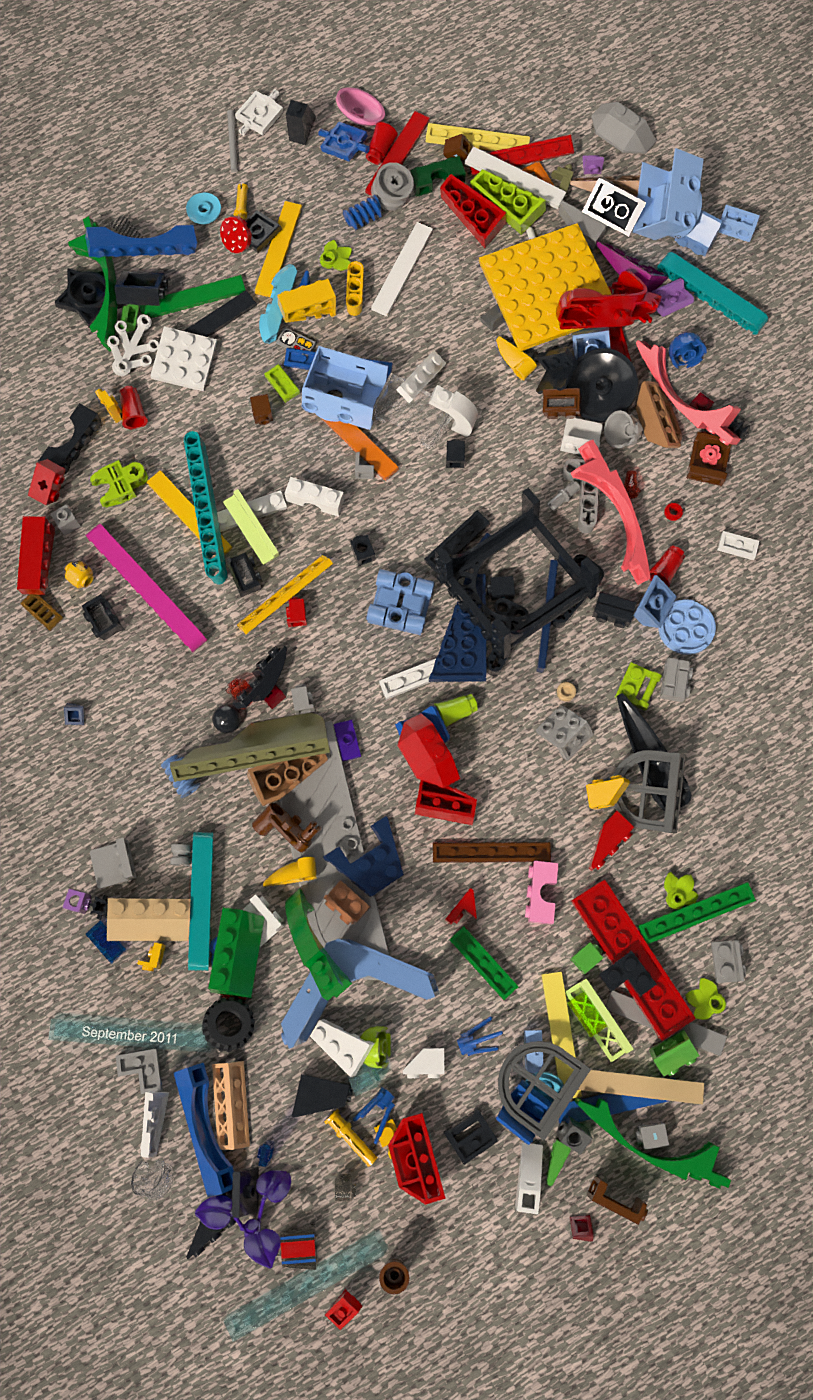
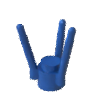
M491 1016L469 1031L460 1034L461 1038L457 1039V1043L462 1055L468 1054L470 1056L498 1050V1047L475 1048H477L476 1044L502 1035V1031L475 1040L473 1036H470L492 1020Z
M383 1087L353 1118L354 1122L360 1117L364 1118L375 1105L382 1110L385 1107L387 1108L376 1134L374 1144L378 1143L389 1114L395 1106L392 1103L395 1097Z

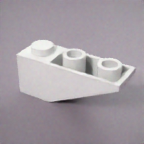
M522 1142L515 1209L518 1212L538 1214L543 1145L532 1143L527 1145L525 1142Z

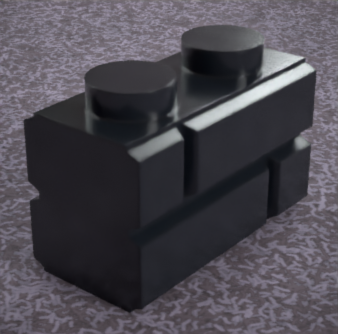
M599 592L592 617H595L598 622H612L614 626L619 628L629 627L636 602Z

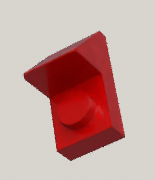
M470 888L446 917L445 921L450 925L453 922L457 924L464 916L463 910L475 920L477 919L473 889Z
M345 1289L326 1312L325 1316L341 1330L359 1313L363 1306L355 1296Z

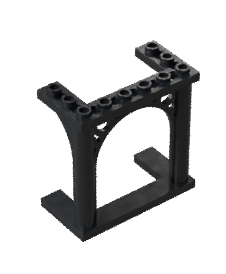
M529 487L522 491V515L475 547L457 555H448L441 546L435 549L434 561L436 563L437 580L441 585H446L449 595L453 599L456 598L458 600L460 609L464 613L467 612L469 614L472 624L481 629L483 638L486 641L489 640L493 644L492 648L497 655L501 654L504 659L510 655V649L586 597L591 600L595 597L600 570L589 557L582 560L580 568L539 520L540 500ZM531 530L576 584L528 615L507 617L497 614L486 607L481 601L476 589L477 574L487 559ZM470 569L474 570L472 574L469 573ZM462 577H467L472 582L469 585H462L458 580ZM470 589L473 592V594L469 595V592L465 590ZM489 617H493V618L495 619V620L492 622V624H491V620H490V619L488 620ZM511 623H517L518 625L513 626L514 629L511 630Z

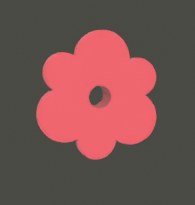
M706 445L705 449L700 451V457L703 458L704 464L715 465L717 459L721 458L720 448L717 445L712 447L711 445Z

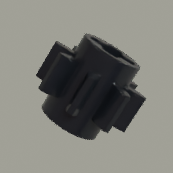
M106 895L102 899L95 896L96 901L89 904L93 908L90 914H98V920H101L102 916L107 918L108 896ZM101 903L106 905L103 907L104 911L98 910L101 908Z

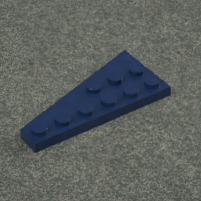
M477 574V593L486 606L485 574ZM465 577L463 585H469L472 582L471 579ZM470 589L465 590L469 592V595L473 594V592ZM458 601L441 643L429 682H486V640L481 634V629L478 626L475 627L470 621L469 614L467 612L464 613L460 609Z

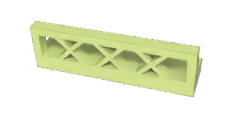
M237 489L233 492L234 495L223 501L261 563L265 565L278 557L279 552Z
M583 979L565 991L566 996L610 1062H613L624 1053L627 1054L633 1050V1047L587 979ZM580 987L585 994L584 1001H575L570 993ZM587 998L591 1004L586 1003ZM585 1005L594 1007L596 1010L595 1020L586 1018L584 1015ZM598 1015L600 1016L602 1021H597ZM589 1021L594 1022V1027H592ZM597 1023L606 1025L608 1028L607 1037L598 1036L596 1033ZM610 1033L612 1034L614 1039L609 1038ZM601 1039H605V1040H606L605 1045H604V1043L602 1042ZM609 1040L617 1042L622 1049L613 1056L607 1049Z

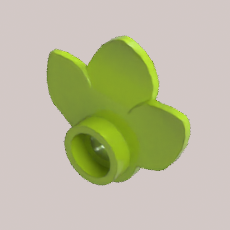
M335 240L328 242L320 256L321 266L327 269L334 268L338 271L347 270L348 265L351 263L348 259L352 249L350 247H338Z
M672 872L666 875L664 881V889L667 892L666 903L672 909H680L684 905L687 906L697 901L699 895L692 891L694 879L691 874L684 875L679 879ZM675 896L679 898L678 903L675 901Z
M700 978L699 989L691 990L685 994L688 1003L696 1008L694 1010L695 1018L700 1020L709 1019L713 1013L719 1014L726 1007L725 998L718 994L717 986L705 978ZM714 999H716L719 1002V1005L717 1007H713L712 1001Z

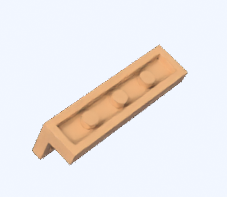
M244 1061L212 1064L217 1143L221 1150L249 1147ZM220 1068H223V1079L220 1077ZM222 1091L225 1092L224 1100L222 1099ZM224 1112L226 1113L227 1117L226 1122L223 1120ZM225 1133L228 1136V1144H225Z

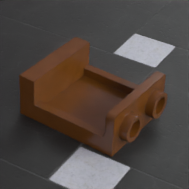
M697 432L692 446L686 478L722 486L727 477L726 468L732 445L722 443L719 440L720 436L711 435L708 432ZM706 445H711V447L717 445L720 448L721 458L717 459L715 465L704 464L703 458L700 457V451L705 449Z
M594 1176L586 1194L591 1201L638 1225L640 1221L645 1220L648 1209L646 1208L647 1204L643 1200L636 1197L632 1208H629L604 1195L608 1184L603 1179Z

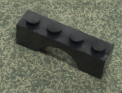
M80 403L69 417L74 425L72 438L62 446H48L38 460L40 462L48 459L65 468L64 475L68 473L72 461L77 460L80 456V450L83 446L88 445L93 432L97 431L101 426V419L98 413Z

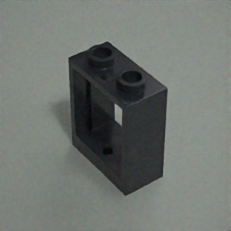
M122 271L115 285L117 304L160 306L162 299H165V291H168V280H165V274L158 272Z

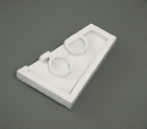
M325 1019L318 1021L310 1035L350 1077L356 1076L375 1044L361 1039L360 1036L354 1033L350 1034L344 1031L342 1027Z

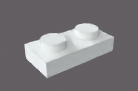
M723 531L717 550L754 560L759 541Z

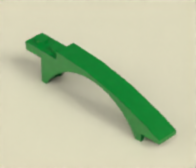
M89 216L83 218L85 230L86 227H99L98 223L94 222ZM86 234L69 241L68 245L77 255L97 261L103 270L106 283L104 302L96 319L90 325V330L92 333L98 331L96 333L98 339L110 352L111 348L108 346L107 340L110 336H115L118 308L112 256L89 257L85 239ZM111 339L110 342L114 345V340Z
M299 888L285 901L287 922L303 965L310 970L321 996L328 1001L333 996L337 998L352 982L329 956L314 934L308 921L307 912H312L315 909L307 901L303 891Z
M578 1098L575 1099V1103L593 1121L620 1144L649 1163L684 1180H687L689 1174L690 1177L699 1181L702 1178L709 1180L708 1184L721 1189V1186L729 1188L731 1179L712 1171L720 1148L714 1143L708 1141L699 1149L677 1157L650 1155L636 1149L622 1137L612 1120L608 1103L605 1100L598 1098L596 1105H593Z

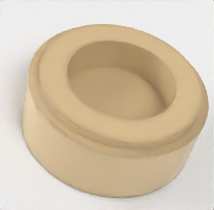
M563 682L557 688V696L562 701H571L576 695V688L570 682Z

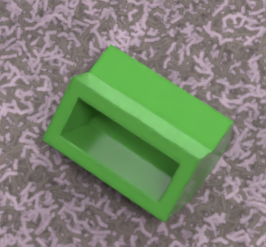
M127 304V306L122 308L120 320L126 323L127 332L135 331L138 305Z

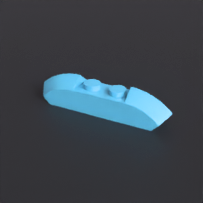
M288 264L283 267L272 280L273 290L270 298L273 301L272 304L268 303L266 314H261L259 321L260 334L264 343L270 344L276 341L283 320L278 306L277 295L283 291L293 289L297 275L294 265Z

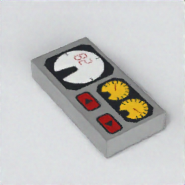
M285 327L276 340V344L286 349L312 351L316 345L315 341Z

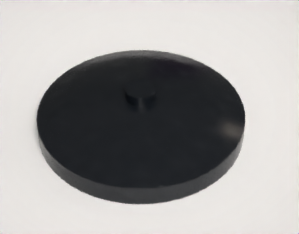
M601 348L591 350L577 359L578 365L565 389H580L582 394L580 417L592 422H606L613 412L620 410L626 412L632 406L638 392V376L634 365L624 354L613 349ZM567 399L570 406H574L575 399Z

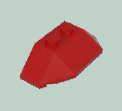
M422 713L405 721L397 746L415 777L440 788H445L460 780L454 759L434 724Z
M423 1113L402 1118L388 1144L399 1188L425 1205L446 1199Z

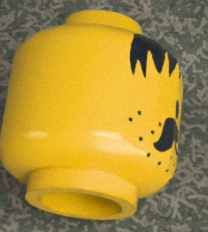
M70 562L65 567L66 580L76 588H86L92 583L94 579L93 570L84 562Z

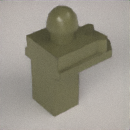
M567 164L564 168L558 166L557 170H553L551 173L553 179L561 181L559 189L565 191L566 195L574 174L571 164Z

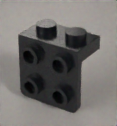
M568 347L538 354L537 359L546 372L536 392L543 394V389H557L561 391L568 386L578 365V361Z

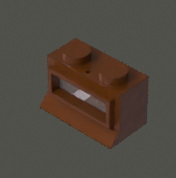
M579 388L561 391L557 389H543V414L545 417L557 419L560 416H565V418L573 419L576 416H581L582 394Z

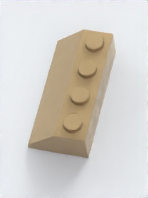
M108 898L107 941H189L190 899Z

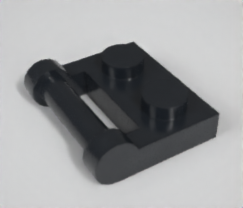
M478 1108L472 1111V1115L452 1129L443 1131L464 1165L498 1142V1139ZM479 1121L481 1125L479 1128L459 1142L455 1140L454 1137Z

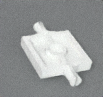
M276 89L269 96L255 91L236 112V119L244 123L239 129L241 135L244 136L249 129L264 135L283 113V107L274 101L280 95Z

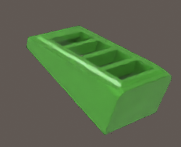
M557 1139L553 1141L546 1174V1183L549 1186H553L571 1151V1148Z

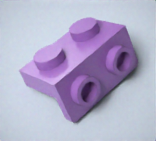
M682 278L652 291V293L662 296L656 310L662 317L694 303V297L684 288V280Z

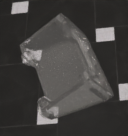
M390 373L373 406L374 418L382 423L385 420L418 437L422 441L421 445L428 449H431V447L435 448L454 418L429 404L432 393L425 389H422L408 403L396 390L406 379L397 374Z

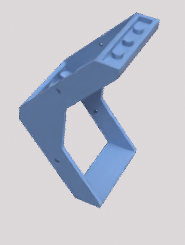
M336 939L326 943L324 947L329 956L351 982L371 976L426 1000L440 994L433 974L353 940ZM311 972L281 1023L283 1029L281 1037L284 1045H288L289 1049L308 1040L329 1000L327 1001L321 996Z

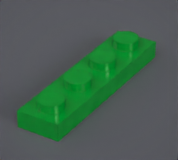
M464 926L449 939L503 1001L519 987Z

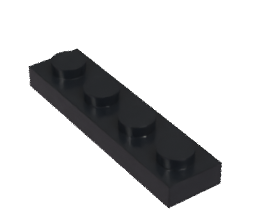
M476 510L435 549L441 546L448 555H457L490 525V522ZM434 549L424 558V562L437 573Z

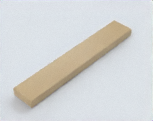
M590 1070L578 1090L703 1105L704 1083Z

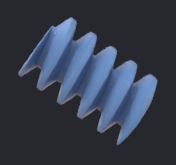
M174 755L165 760L161 767L166 769V775H170L169 780L173 782V787L178 788L177 794L181 795V798H185L194 793L201 784L193 783L197 778L174 782L170 762L184 758H178V755Z

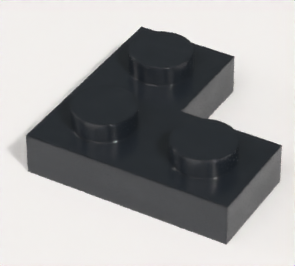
M632 951L599 974V977L610 992L625 981H628L637 995L641 997L657 985Z

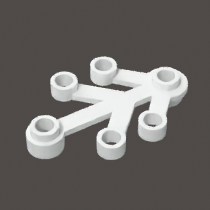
M142 314L137 318V329L130 342L126 333V323L120 320L115 324V330L119 333L125 350L122 357L118 349L119 339L116 336L108 338L107 344L111 348L115 359L112 369L116 375L126 376L130 369L141 366L147 367L151 364L152 359L149 355H143L138 360L129 361L132 355L148 351L155 352L159 347V343L156 340H150L148 344L137 346L143 332L148 330L152 324L151 318L148 315ZM142 319H146L148 323L144 324ZM118 324L123 325L124 329H119ZM111 339L116 341L115 345L111 344ZM150 344H155L156 348H152ZM143 358H146L149 363H144ZM119 364H123L125 369H120Z

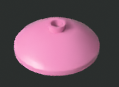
M347 87L338 91L336 103L340 111L349 120L365 126H374L376 123L383 121L385 110L375 97L357 88Z

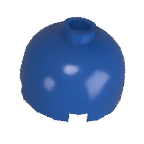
M692 332L679 334L672 340L669 346L670 360L676 368L682 365H687L686 368L696 366L703 360L702 356L704 353L706 355L707 352L703 340L699 335ZM681 355L682 359L688 362L685 363L680 361L678 359V356Z

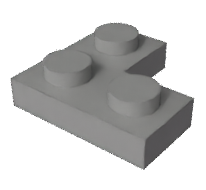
M158 1048L116 1056L118 1077L138 1073L141 1094L163 1090Z

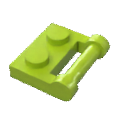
M630 662L615 697L623 693L634 706L646 711L649 707L648 702L662 675ZM647 677L650 681L642 699L638 700L636 696L644 678Z

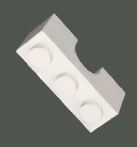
M290 477L284 493L287 502L304 506L305 503H310L318 506L321 512L339 516L344 503L343 492Z

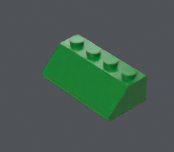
M223 907L208 986L211 993L252 998L265 920L263 916L245 910Z

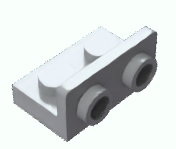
M739 940L711 942L716 983L744 981L746 968L745 965H742L743 947L742 944H739Z

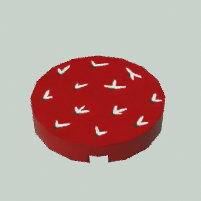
M240 216L225 218L220 227L222 242L232 253L245 251L249 248L252 240L250 228L248 229L246 221Z

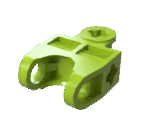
M119 460L102 467L90 477L93 486L100 484L110 485L108 492L100 499L102 507L119 505L137 497L133 489L144 485L148 480V474L142 464L133 462L123 467Z

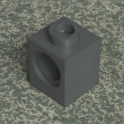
M570 1116L565 1121H562L557 1129L560 1142L580 1155L593 1139L589 1129ZM577 1132L575 1135L569 1136L571 1133Z

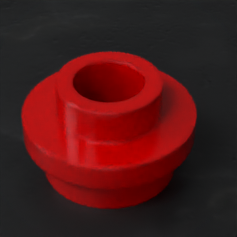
M670 503L665 507L664 515L670 521H677L682 517L683 509L678 503ZM675 510L677 514L673 515L670 511Z

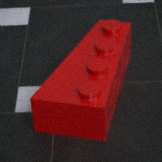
M44 516L22 517L17 590L21 594L45 595V591L48 588V573L55 528Z

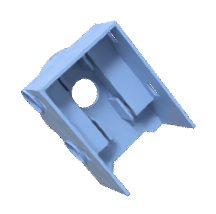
M675 148L672 171L670 172L642 162L637 197L647 203L633 228V233L657 240L666 236L682 238L693 229L702 208V195L699 189L704 159ZM648 188L651 189V196H650V197L647 196V194H648Z
M318 346L302 388V408L309 413H315L327 421H341L371 430L373 408L377 397L382 396L384 393L388 366ZM331 390H338L342 393L343 397L340 398L327 393Z

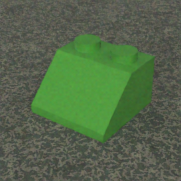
M685 1030L649 1049L654 1063L663 1076L667 1074L671 1076L677 1073L681 1066L693 1064L697 1057L700 1056Z

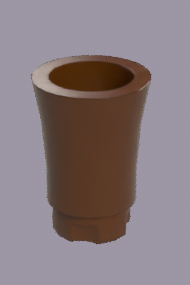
M399 1259L387 1261L379 1274V1282L383 1290L393 1295L400 1294L409 1284V1272L405 1264ZM392 1271H397L399 1275L391 1276L390 1274Z

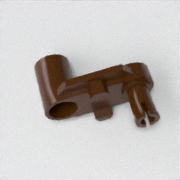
M274 802L270 803L252 823L253 829L261 836H267L275 827L297 851L302 853L312 845L311 839L321 830L320 825L314 828L318 824L315 821H311L302 830L299 826L302 822L301 818L298 815H294L291 818L280 805Z

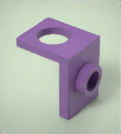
M599 155L582 157L584 174H601L604 157Z
M68 889L63 908L85 914L90 908L89 904L92 902V899H90L91 895ZM73 895L80 897L77 907H72L69 903Z

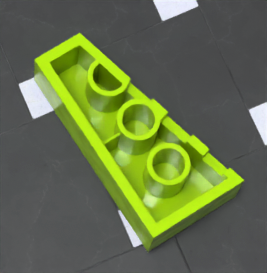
M484 169L470 181L473 190L506 212V222L520 235L546 211L545 199L537 198L532 193L517 188L516 185L509 184L503 181L502 178Z

